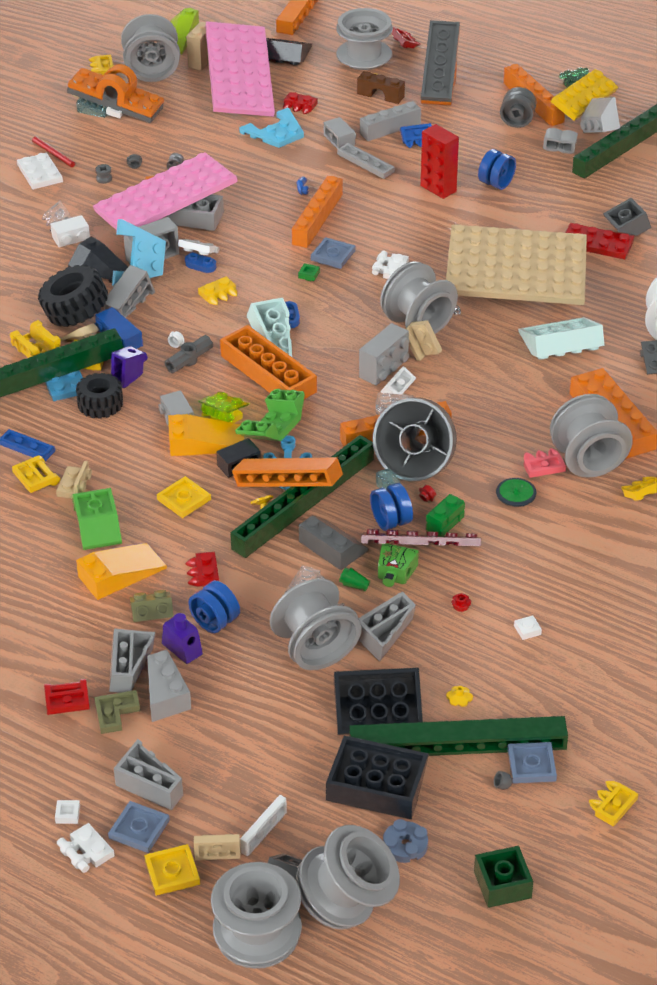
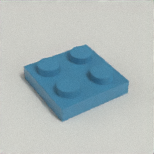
M80 370L45 382L52 400L57 401L77 396V383L83 377Z

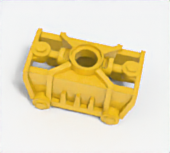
M39 320L30 324V333L23 336L18 330L10 333L12 346H15L18 352H22L27 358L61 347L60 338L57 335L53 336L47 331ZM33 338L37 342L34 344L29 339Z

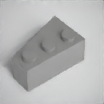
M130 265L108 294L104 309L113 307L126 318L136 309V305L139 302L143 303L146 301L145 297L147 295H153L155 290L147 271Z
M114 629L109 692L121 693L132 691L148 660L147 656L153 650L156 632Z
M139 739L136 740L114 767L116 786L171 811L183 796L182 778L167 764L161 763L152 751H148L142 746V742Z

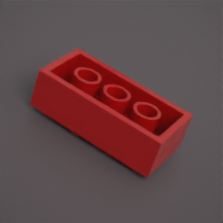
M437 124L422 131L420 186L444 199L457 192L459 136Z

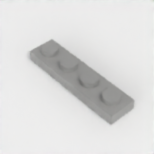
M350 143L337 149L339 156L383 179L395 172L394 166Z

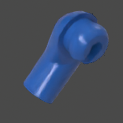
M300 177L296 182L298 193L301 195H307L309 192V187L304 186L307 182L305 177Z

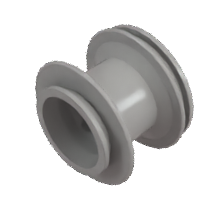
M358 8L349 10L338 18L337 33L347 40V42L339 46L336 52L340 62L357 70H371L390 61L392 50L387 44L381 42L393 30L391 18L386 13L371 8Z
M146 14L132 19L124 27L121 35V44L124 50L123 60L125 65L133 70L137 79L145 82H158L174 73L180 60V49L177 44L178 36L174 25L162 16Z
M413 261L399 267L388 278L381 292L380 305L387 318L391 321H405L407 328L411 322L428 320L434 334H436L450 321L457 305L458 293L452 282L448 280L436 281L435 272L429 265Z
M584 394L570 399L557 410L551 420L550 434L552 442L559 451L565 453V462L568 469L577 476L590 478L604 475L618 467L631 450L633 436L627 425L618 421L617 409L601 395Z
M312 579L292 587L278 600L270 615L271 630L279 637L291 638L288 645L289 656L301 668L306 670H319L337 663L354 648L361 635V624L357 613L350 607L337 606L339 602L338 587L334 582L327 579Z
M343 825L330 833L325 846L316 847L305 855L298 866L296 882L301 892V901L308 912L322 924L333 929L344 930L364 923L371 915L373 907L389 903L398 892L400 874L395 857L382 839L361 826Z
M249 862L231 868L217 880L211 894V907L215 915L213 935L220 951L228 960L246 968H266L282 962L294 951L301 935L302 923L298 912L301 904V892L298 883L292 875L281 867L270 863Z

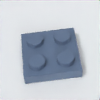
M325 237L311 254V261L341 269L355 252V245Z
M551 742L508 744L507 750L512 783L556 782L557 773Z
M129 801L108 832V836L111 840L149 853L169 823L170 818L168 814Z

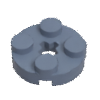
M403 819L395 820L393 825L386 829L383 836V841L398 862L408 863L410 859L415 858L418 860L426 854L428 849L426 828L414 822ZM404 839H407V840L410 841V842H407L406 844H402V840H404Z

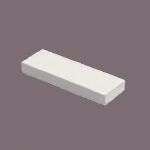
M279 795L240 838L242 854L250 855L287 813V800L285 797Z

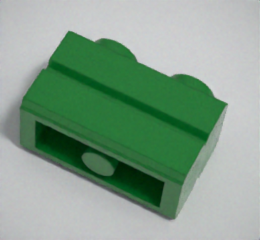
M449 494L426 515V530L438 532V535L444 536L446 532H449L464 518V500Z

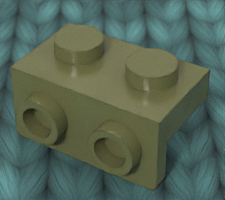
M166 590L154 591V594L148 595L143 592L136 593L133 597H130L134 622L174 616L172 597L170 592H166Z

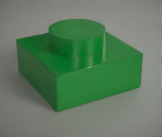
M304 263L298 272V278L315 281L320 273V266Z

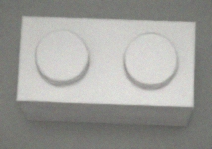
M82 215L51 223L52 238L58 247L78 243L90 237L89 225Z

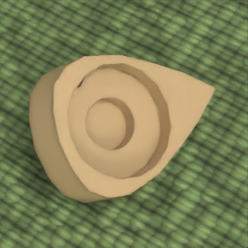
M95 323L71 332L60 340H81L95 335L99 329Z

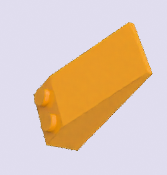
M188 414L168 415L170 456L217 454L216 451L244 440V436L238 435L235 432L240 424Z
M147 543L96 551L76 560L78 577L97 600L167 569V565Z

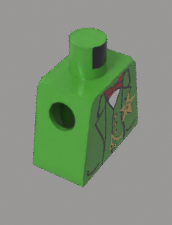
M382 544L378 563V578L383 580L382 582L386 587H392L394 583L406 584L418 566L419 550L392 544Z

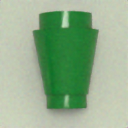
M345 567L339 579L343 586L366 591L370 584V580L353 568L348 569Z

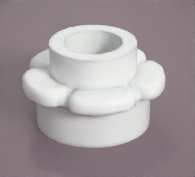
M172 331L169 334L168 343L173 348H178L184 343V337L180 332Z

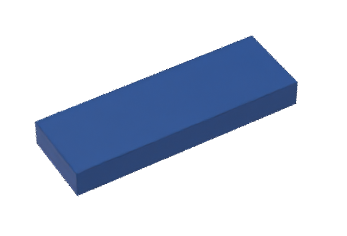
M10 429L0 437L1 446L32 458L42 456L46 461L55 452V446Z

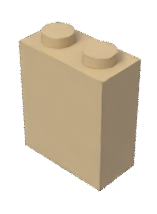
M200 22L186 36L189 68L202 70L209 63L205 29L206 22Z

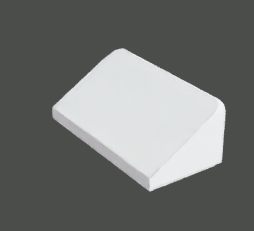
M403 366L380 392L398 399L416 377Z

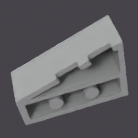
M403 591L359 618L361 624L359 641L379 662L413 620L416 604Z
M168 650L148 655L152 722L190 710V691Z

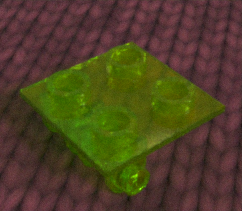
M217 392V394L198 400L202 404L200 409L204 414L226 422L234 420L233 411L249 405V403L242 401L241 398L228 396L225 392Z

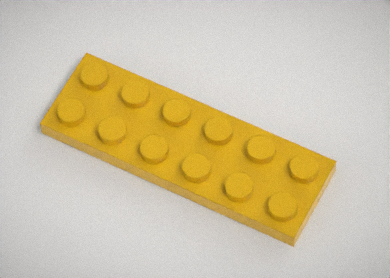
M595 68L554 96L551 103L575 121L582 116L593 98L609 97L616 92L618 86Z

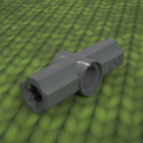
M204 335L193 343H183L179 352L164 361L166 368L173 374L184 366L195 365L199 356L213 348V342L209 336Z

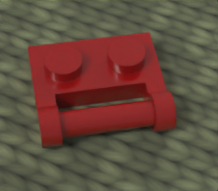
M86 678L80 679L78 682L56 685L44 684L47 715L90 709Z

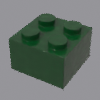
M519 845L475 855L474 874L487 908L532 899L534 881Z

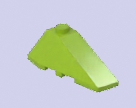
M184 8L170 21L177 31V44L181 55L187 47L186 36L199 24V12L192 8Z

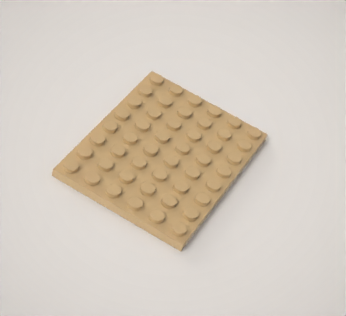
M452 225L446 280L455 285L458 296L584 305L587 235Z

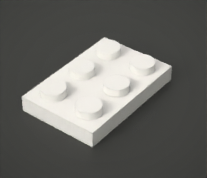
M39 153L35 156L17 160L19 169L32 189L63 182L62 175L47 153Z

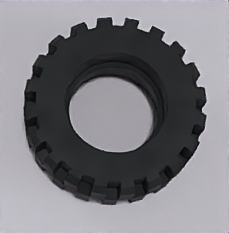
M74 265L71 268L67 267L63 271H58L56 275H52L48 281L44 282L38 294L39 303L47 318L52 324L60 327L75 326L77 323H83L85 320L94 317V314L101 311V307L105 306L108 298V290L98 271L87 265Z

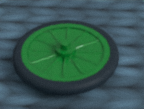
M522 478L505 479L496 488L498 499L504 504L514 507L530 504L534 501L537 494L535 486Z

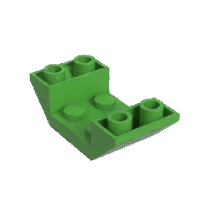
M274 389L265 399L269 412L261 421H243L235 430L236 434L252 439L282 441L301 420L305 396L304 391Z
M111 488L71 495L74 511H76L83 550L122 544L118 515Z

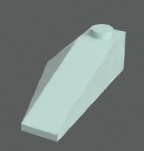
M278 298L251 303L247 313L251 327L292 357L289 310L284 299Z

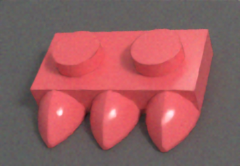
M553 448L549 449L548 456L540 450L537 451L536 458L528 452L524 454V467L529 478L566 472V465L560 453Z

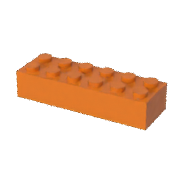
M249 325L220 339L221 357L269 393L274 389L304 391V399L317 393V375Z
M604 368L571 377L570 395L572 398L584 394H598L605 397L617 409L618 421L627 425L633 436L631 450L625 459L656 450L657 430Z

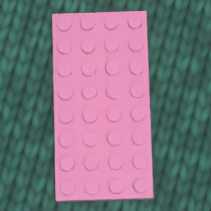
M206 21L205 29L213 112L274 117L275 110L265 27Z
M200 153L196 157L185 160L183 163L173 166L163 173H158L154 177L143 180L141 183L131 186L123 192L116 193L106 200L99 201L93 205V208L98 215L116 230L118 219H123L140 227L160 220L238 181L236 175L207 153Z

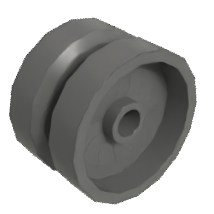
M522 87L508 90L504 95L500 108V116L504 123L515 128L528 125L533 119L537 104L534 94Z

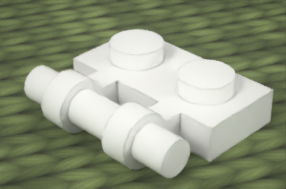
M180 239L178 242V246L183 247V250L188 252L197 250L201 255L219 252V247L211 243H202L198 240Z
M382 251L377 256V262L372 266V274L378 275V273H381L383 278L388 279L394 271L409 262V256L392 254L391 257H387L388 253Z
M89 823L70 834L72 842L66 841L63 837L57 841L62 854L68 856L72 860V865L83 873L89 870L88 863L91 862L95 867H98L115 856L114 850ZM80 849L83 854H78L76 851Z

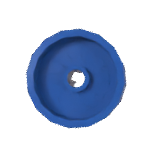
M490 149L480 163L478 170L479 181L499 190L505 189L515 174L516 159L496 149Z
M398 482L387 486L386 489L379 488L371 491V509L377 524L382 530L387 531L396 528L397 524L402 526L412 522L413 508L411 500L402 484Z
M214 580L209 582L202 590L193 594L188 601L190 612L196 622L207 632L213 634L221 631L228 623L238 618L240 614V605L237 598L220 581Z

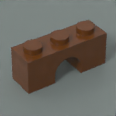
M363 71L357 78V94L372 97L377 89H380L385 95V101L399 104L405 97V81L398 78L373 74L369 71Z

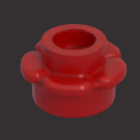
M424 485L423 488H419V497L424 502L434 501L433 499L437 494L431 486Z
M459 593L452 597L451 603L456 611L464 612L468 610L471 605V599H469L468 595Z

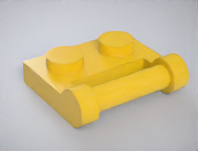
M36 456L12 466V472L30 493L49 485L55 486L60 482V477L50 470L42 456ZM35 467L40 468L46 477H43Z

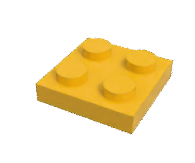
M185 476L159 492L157 500L178 516L184 518L209 502L211 494Z
M189 844L144 855L156 896L200 885V878Z

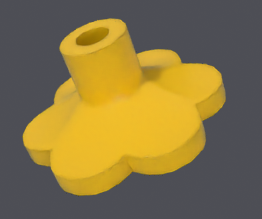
M268 495L253 500L250 503L251 505H260L262 509L274 497Z
M454 686L451 688V691L447 692L446 698L450 700L452 706L459 705L465 707L468 705V702L473 700V695L467 687Z

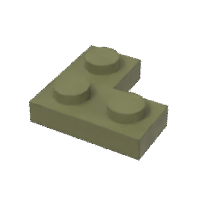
M137 690L94 697L101 734L122 731L120 715L140 711Z

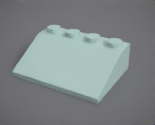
M585 317L518 329L530 353L538 359H547L549 355L564 356L566 352L581 353L583 349L597 350L600 346H605L603 325Z

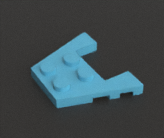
M288 107L277 112V118L280 119L278 123L268 125L266 128L260 130L252 123L239 127V133L243 135L245 133L250 134V137L254 139L261 138L264 143L278 148L304 138L302 128Z
M118 219L116 235L133 237L130 265L147 271L149 278L163 275L166 241L123 219ZM113 270L112 286L119 281L124 271Z

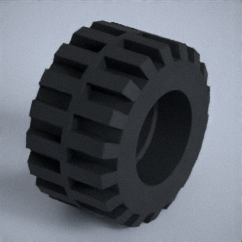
M93 373V375H87L86 378L83 377L77 383L78 409L85 416L102 419V417L107 418L110 415H115L116 412L121 410L123 406L122 385L116 376L112 377V374Z

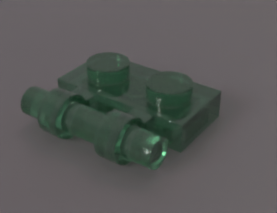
M582 67L573 71L566 70L564 73L559 74V78L564 79L563 84L568 88L587 75L589 70Z

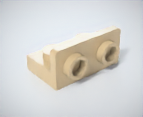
M428 320L411 322L406 328L409 331V346L417 361H421L425 355L439 354L442 351Z
M84 461L81 468L67 466L56 490L57 497L72 499V494L85 492L86 482L90 480L92 474L88 461Z
M240 835L194 836L195 860L240 859Z

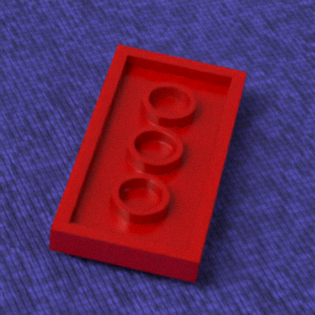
M570 223L565 232L586 234V252L626 260L634 242V236L584 226L578 223Z

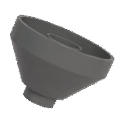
M412 397L392 403L380 414L374 427L373 447L379 462L390 474L402 480L421 481L439 474L448 466L456 450V429L450 415L439 404L426 398ZM421 429L426 435V444L418 439Z

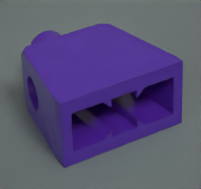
M130 346L112 352L111 374L112 377L116 376L120 380L122 388H126L142 375L143 363L148 359L147 354Z
M177 613L163 624L162 644L185 664H189L203 655L198 629L186 619L185 614Z

